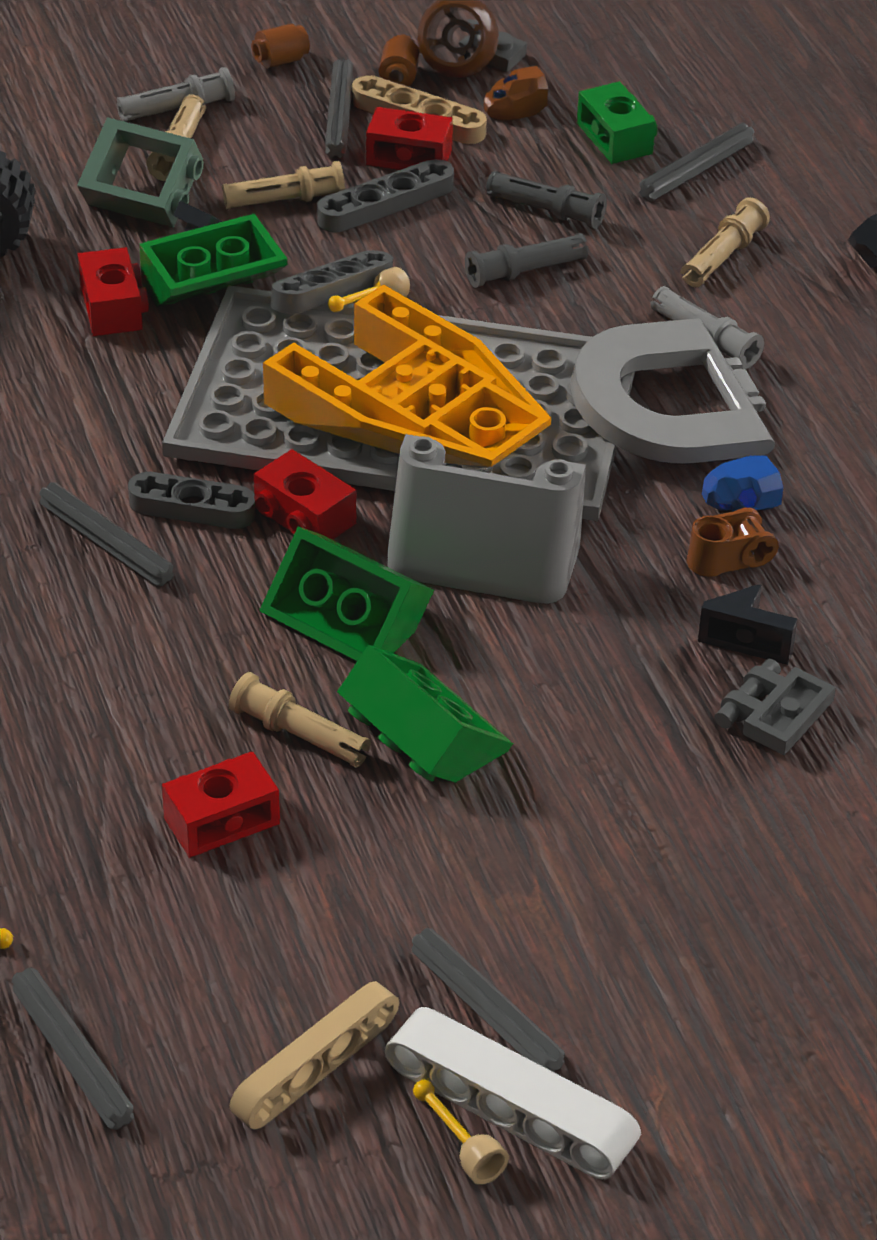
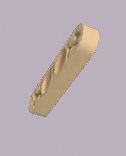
M376 76L358 77L352 83V103L361 110L374 114L377 107L453 117L452 140L464 144H475L481 142L486 137L487 118L483 112Z
M376 981L364 985L247 1077L239 1085L231 1098L229 1107L231 1113L254 1130L268 1124L380 1034L391 1023L398 1011V997Z

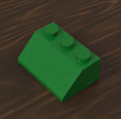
M255 213L139 244L141 282L157 307L174 304L178 301L203 294H211L228 288V286L252 283L255 280L270 277L288 265L287 257Z
M298 527L259 611L358 661L368 645L394 653L415 633L434 590L322 534Z
M372 645L367 646L337 690V693L351 704L348 712L353 717L368 726L374 725L381 731L378 736L379 740L398 753L405 752L412 759L409 766L417 774L429 781H434L436 777L456 783L508 752L514 744L422 664Z

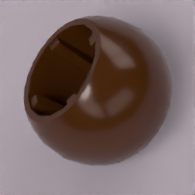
M437 0L425 11L420 19L417 41L424 60L433 70L447 77L464 78L480 72L491 62L498 47L499 31L495 17L483 2L479 0ZM458 11H469L479 24L474 25L468 21L461 20ZM447 16L450 22L443 28L441 38L436 39L437 28L441 20ZM466 27L470 34L469 41L464 47L457 48L453 44V33L457 28ZM446 47L447 50L459 54L460 56L457 57L458 62L454 63L446 60L438 49Z

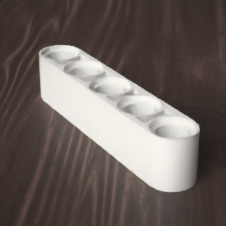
M428 1007L416 1009L385 1047L384 1051L387 1060L403 1076L414 1082L424 1079L430 1081L434 1085L435 1093L597 1179L610 1178L641 1136L640 1126L637 1121L621 1107Z

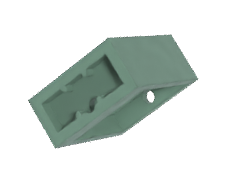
M107 117L77 187L87 205L174 227L178 218L173 216L180 201L188 204L189 191L194 180H198L202 174L204 160L194 139ZM129 146L175 157L159 197L112 185Z

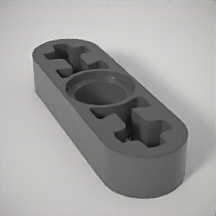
M158 472L138 473L128 482L129 505L132 510L139 514L230 529L247 527L256 518L255 494L244 486ZM187 497L203 499L201 502L192 504L181 501Z

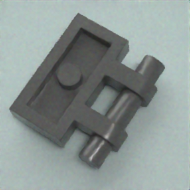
M767 659L761 666H754L744 676V684L738 690L730 691L723 698L721 709L715 714L714 718L716 723L725 729L729 728L735 721L745 719L743 735L785 755L834 701L836 687L797 667H794L786 677L779 675L781 672L780 665L773 659ZM768 695L763 701L756 699L757 697Z

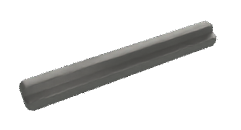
M337 59L333 63L325 141V153L329 157L336 155L341 158L346 154L353 81V63L349 59L345 61Z
M739 123L646 177L639 183L641 188L639 190L640 196L645 197L648 201L658 199L751 144L754 140L752 136L754 129L748 127L745 123Z
M50 482L47 487H42L39 492L41 505L156 586H163L167 581L172 580L174 566L171 562L58 483Z
M425 928L420 934H416L413 937L412 952L523 1057L552 1072L559 1070L563 1066L564 1050L435 930Z
M28 967L23 972H17L12 977L14 993L107 1127L118 1130L123 1125L131 1123L134 1119L132 1103L38 970Z

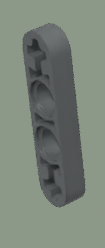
M428 160L325 196L317 203V223L325 231L341 232L446 195L454 187V167L444 160ZM371 200V201H376V202H363V201Z
M363 251L276 281L272 285L271 307L282 313H302L327 304L329 298L334 295L344 297L373 287L374 279L381 271L393 267V256L383 251Z

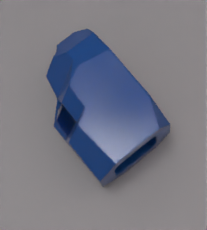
M750 455L722 463L712 470L704 479L702 496L706 504L718 510H731L733 512L749 507L756 510H769L782 504L784 488L780 472L767 456Z

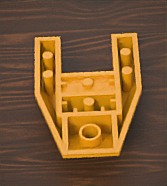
M384 284L354 303V345L385 362L361 379H354L296 343L290 344L263 362L265 405L295 423L400 454V448L406 434L425 436L443 445L446 450L445 463L493 467L551 425L549 414L480 339Z

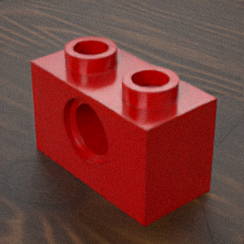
M377 107L366 131V165L402 170L433 159L448 162L452 151L453 117Z
M127 247L77 253L80 289L92 335L100 336L143 330L142 313L149 311L147 292L145 287H142L138 262L131 263Z
M289 450L254 473L256 509L262 515L270 517L291 531L293 535L297 528L301 527L333 540L356 524V489L297 451Z
M253 751L235 758L226 759L221 763L180 776L162 784L164 819L189 858L280 824L279 789Z

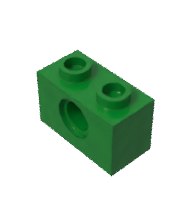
M620 81L579 91L577 124L611 164L653 154L654 137L658 133L656 120L653 115L643 108L636 96L631 94Z

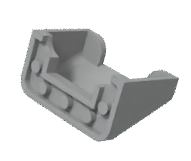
M406 434L399 455L388 544V568L417 582L529 602L549 604L563 598L567 592L580 549L586 465L561 459L551 460L538 467L533 480L445 465L446 450L441 443L430 437Z

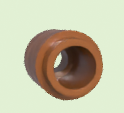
M290 23L258 31L255 35V40L251 43L253 57L258 63L260 62L265 68H271L301 60L303 55H307L310 51V41L307 31L302 25L295 26Z
M396 35L386 42L378 70L380 78L404 86H409L413 83L420 59V50L414 39L407 35Z

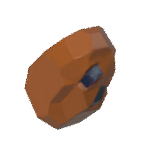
M538 66L511 71L508 77L497 81L491 91L486 93L484 110L491 118L499 120H516L536 115L548 103V86L545 75Z

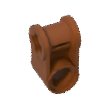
M751 507L714 516H702L693 522L687 565L694 573L707 577L748 567H759L774 558L779 549V542L772 533L764 530L761 516L756 509Z

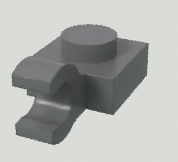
M468 19V20H467L468 22H470V23H472V24H474V25H475V24H479L478 21H476V20H473V19ZM460 27L461 31L469 34L466 27ZM499 32L498 47L488 65L508 72L526 56L527 42L514 38L508 33ZM470 36L464 37L459 42L460 48L468 43Z

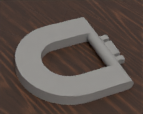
M701 319L617 326L593 336L585 343L578 354L570 383L575 406L591 428L603 438L625 451L655 461L685 464L743 458L750 455L762 456L770 453L775 447L774 440L757 411L764 410L766 402L762 396H758L759 391L746 369H742L743 364L737 357H723ZM704 365L730 411L682 416L656 413L632 400L623 389L620 379L631 372L640 370Z

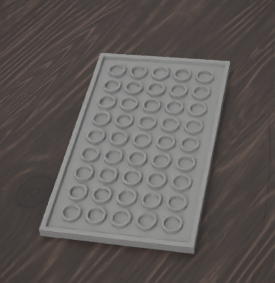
M228 286L163 439V456L228 467L260 470L293 449L347 484L395 491L400 454L295 423L264 404L263 362L292 343H296L356 380L361 379L385 363L354 345V303L344 305L340 312H332L328 308L327 303L302 313L289 314L278 312L271 307V291ZM438 315L480 339L551 417V425L493 467L445 463V465L533 480L538 467L551 460L561 459L568 462L585 464L582 519L598 521L617 446L599 435L583 419L573 401L570 386L578 354L585 343L592 337ZM631 372L620 379L621 385L628 396L630 395L635 372Z

